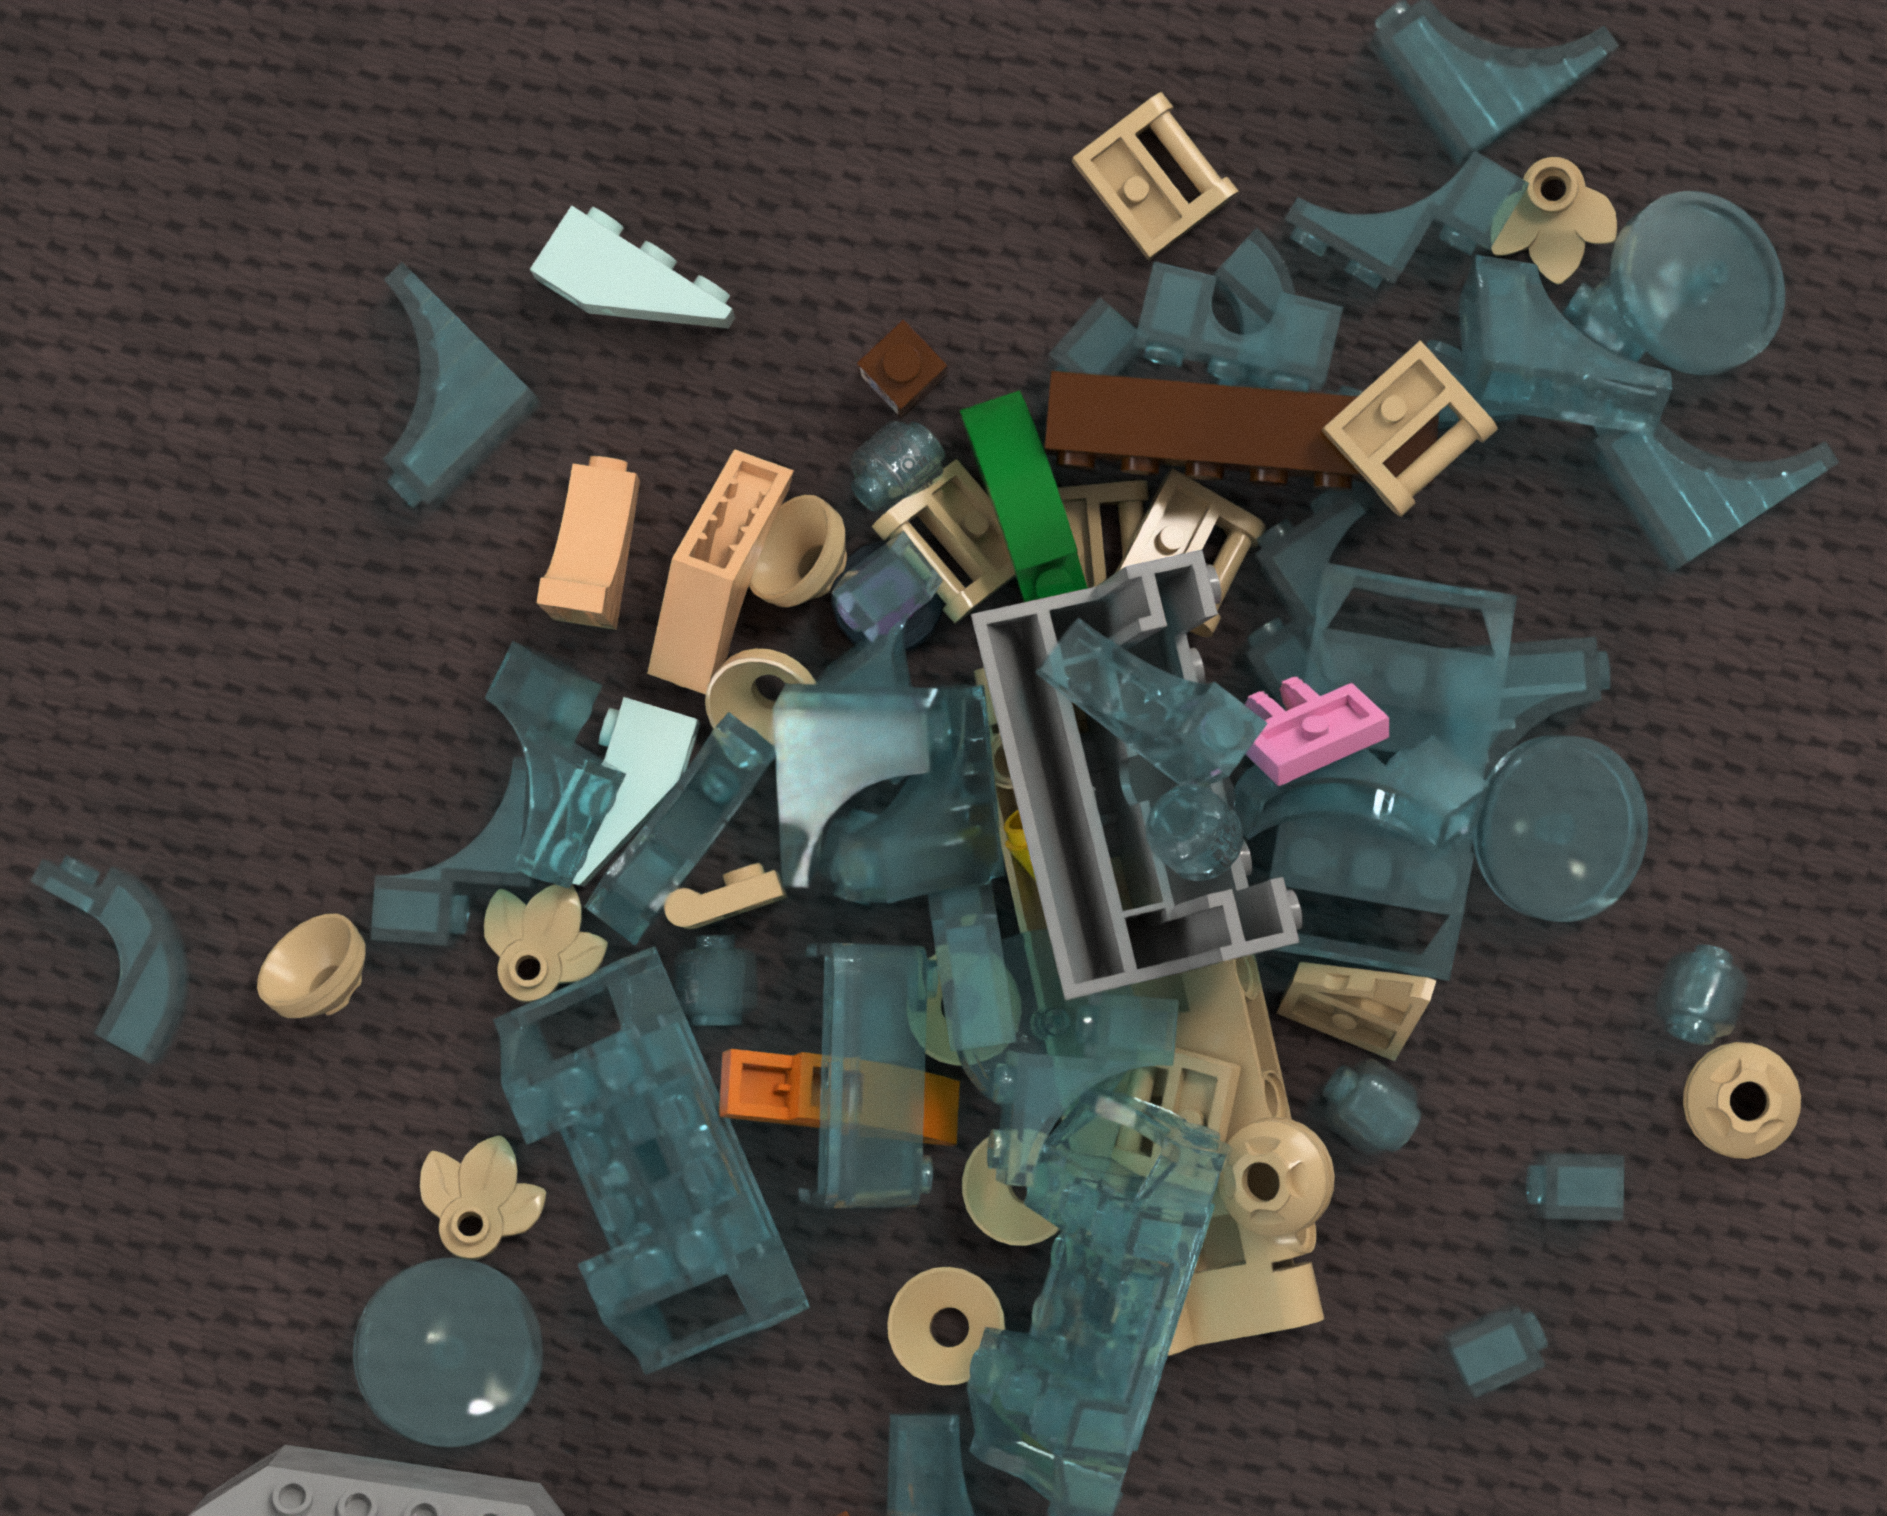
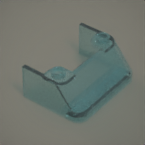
M860 943L806 944L805 957H825L818 1188L799 1187L798 1200L820 1208L917 1207L920 1194H930L933 1178L932 1158L930 1155H923L927 998L935 999L937 994V961L927 959L924 946Z

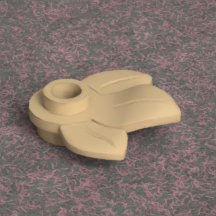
M1548 157L1537 161L1527 170L1522 181L1521 191L1510 195L1499 203L1492 219L1490 244L1495 256L1511 255L1529 249L1530 257L1538 270L1552 283L1560 285L1568 280L1579 268L1584 256L1586 242L1608 244L1616 241L1617 218L1611 202L1605 195L1585 187L1583 175L1575 164L1564 158ZM1550 180H1560L1566 186L1563 197L1556 201L1545 199L1542 196V188L1546 182Z
M570 882L554 884L543 889L532 897L527 905L514 894L504 889H499L488 904L484 920V937L491 949L500 957L497 974L502 988L509 996L525 1003L542 1001L549 997L561 983L582 982L589 978L603 961L608 942L600 936L589 932H580L582 906L579 896ZM526 959H535L541 965L539 975L532 980H523L517 973L518 966Z
M495 1136L477 1144L465 1155L462 1163L437 1151H431L423 1163L420 1176L422 1201L425 1207L440 1219L439 1235L444 1247L452 1255L460 1259L478 1260L488 1256L498 1247L503 1237L522 1234L532 1228L543 1211L546 1190L532 1184L517 1183L516 1157L510 1144L502 1136ZM474 1216L483 1222V1227L478 1234L465 1236L459 1231V1225L466 1217Z

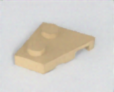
M1299 962L1282 995L1276 1014L1395 1061L1429 1004L1436 980L1422 976Z

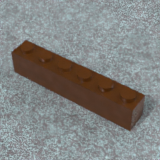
M1051 371L1044 451L1046 455L1057 456L1056 466L1092 470L1095 469L1096 459L1120 461V471L1124 473L1158 475L1160 465L1185 467V477L1199 480H1223L1224 470L1250 472V483L1270 486L1288 485V476L1314 478V488L1329 491H1352L1353 481L1368 482L1322 432V429L1358 396ZM1439 413L1383 463L1395 478L1437 441ZM1434 479L1431 482H1429L1425 487H1428L1434 481Z

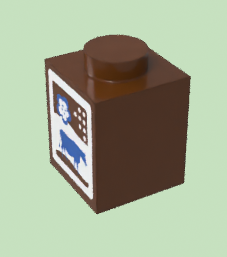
M904 319L857 362L858 374L901 419L948 376L946 363Z

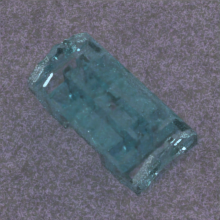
M1325 562L1322 564L1302 681L1307 683L1319 696L1353 683L1389 717V738L1283 784L1267 881L1283 877L1286 887L1446 915L1444 924L1422 954L1304 932H1297L1299 943L1274 950L1450 981L1474 853L1470 851L1492 725L1497 724L1507 670L1517 601L1516 595L1444 585ZM1350 591H1356L1379 597L1410 600L1431 606L1482 613L1493 650L1492 656L1335 630L1327 627ZM1369 749L1403 754V759L1390 758L1385 787L1397 790V794L1363 788V784L1373 786L1378 754L1369 753Z
M655 946L615 961L558 991L493 1019L500 1035L502 1089L526 1145L558 1131L561 1132L610 1247L609 1250L579 1263V1269L603 1324L638 1358L645 1375L737 1337L776 1325L810 1308L729 1118L719 1117V1093ZM610 992L622 1030L554 1061L538 1022ZM728 1274L745 1309L673 1339L658 1301Z
M1083 1086L1078 1104L1043 1142L1037 1163L1031 1169L1027 1180V1195L1024 1205L1061 1229L1052 1246L1051 1264L1041 1295L1036 1299L1033 1306L1032 1324L1029 1334L985 1327L979 1349L975 1351L970 1362V1378L966 1387L975 1431L969 1452L983 1463L1021 1478L1050 1501L1047 1514L1050 1516H1115L1124 1495L1120 1492L1132 1451L1138 1450L1215 1207V1204L1212 1203L1220 1174L1229 1162L1233 1150L1231 1146L1220 1140L1221 1134L1202 1125L1189 1123L1185 1118L1173 1111L1128 1094ZM1120 1124L1134 1129L1162 1147L1160 1155L1148 1177L1139 1176L1110 1157ZM1024 1432L1051 1453L1021 1441Z

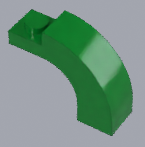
M1020 390L959 410L977 468L993 505L1024 602L1087 589L1088 586L1077 554V546L1035 424Z

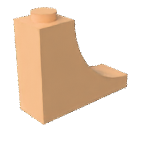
M734 449L672 558L647 674L706 695L708 684L716 670L728 657L733 633L750 580L772 524L789 491L794 470Z
M590 456L588 466L572 464L558 540L548 571L543 578H540L537 604L555 621L617 630L640 479L636 473L626 472L628 464L626 461L601 456Z

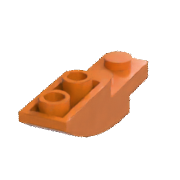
M729 1049L722 1052L719 1117L832 1129L833 1134L954 1146L957 1145L960 1081L919 1070L838 1056L806 1052L792 1056Z

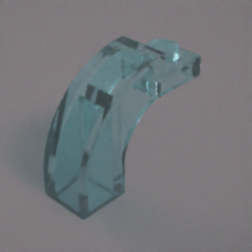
M66 855L61 864L53 860L42 859L30 882L93 915L109 931L118 950L120 959L119 983L114 997L94 1034L150 1064L162 1063L181 1026L189 992V969L186 950L179 928L171 913L150 887L123 868L111 866L103 883L99 885L95 882L100 872L74 857Z
M991 879L927 889L951 1052L1016 1042Z

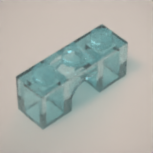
M1154 261L1133 344L1135 347L1146 349L1145 359L1159 364L1180 367L1182 366L1183 358L1208 364V374L1226 380L1243 382L1247 373L1271 379L1269 387L1271 389L1308 392L1309 388L1321 390L1326 382L1342 315V306L1280 292L1275 301L1271 322L1257 333L1238 335L1223 328L1214 316L1212 295L1217 276Z

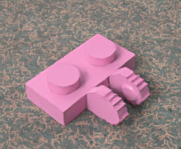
M1294 676L1282 681L1279 689L1282 703L1287 711L1272 698H1269L1268 694H1265L1264 691L1247 696L1248 699L1245 706L1248 718L1253 726L1241 730L1242 751L1277 786H1281L1389 738V717L1353 683L1319 696L1307 683H1303L1302 679Z

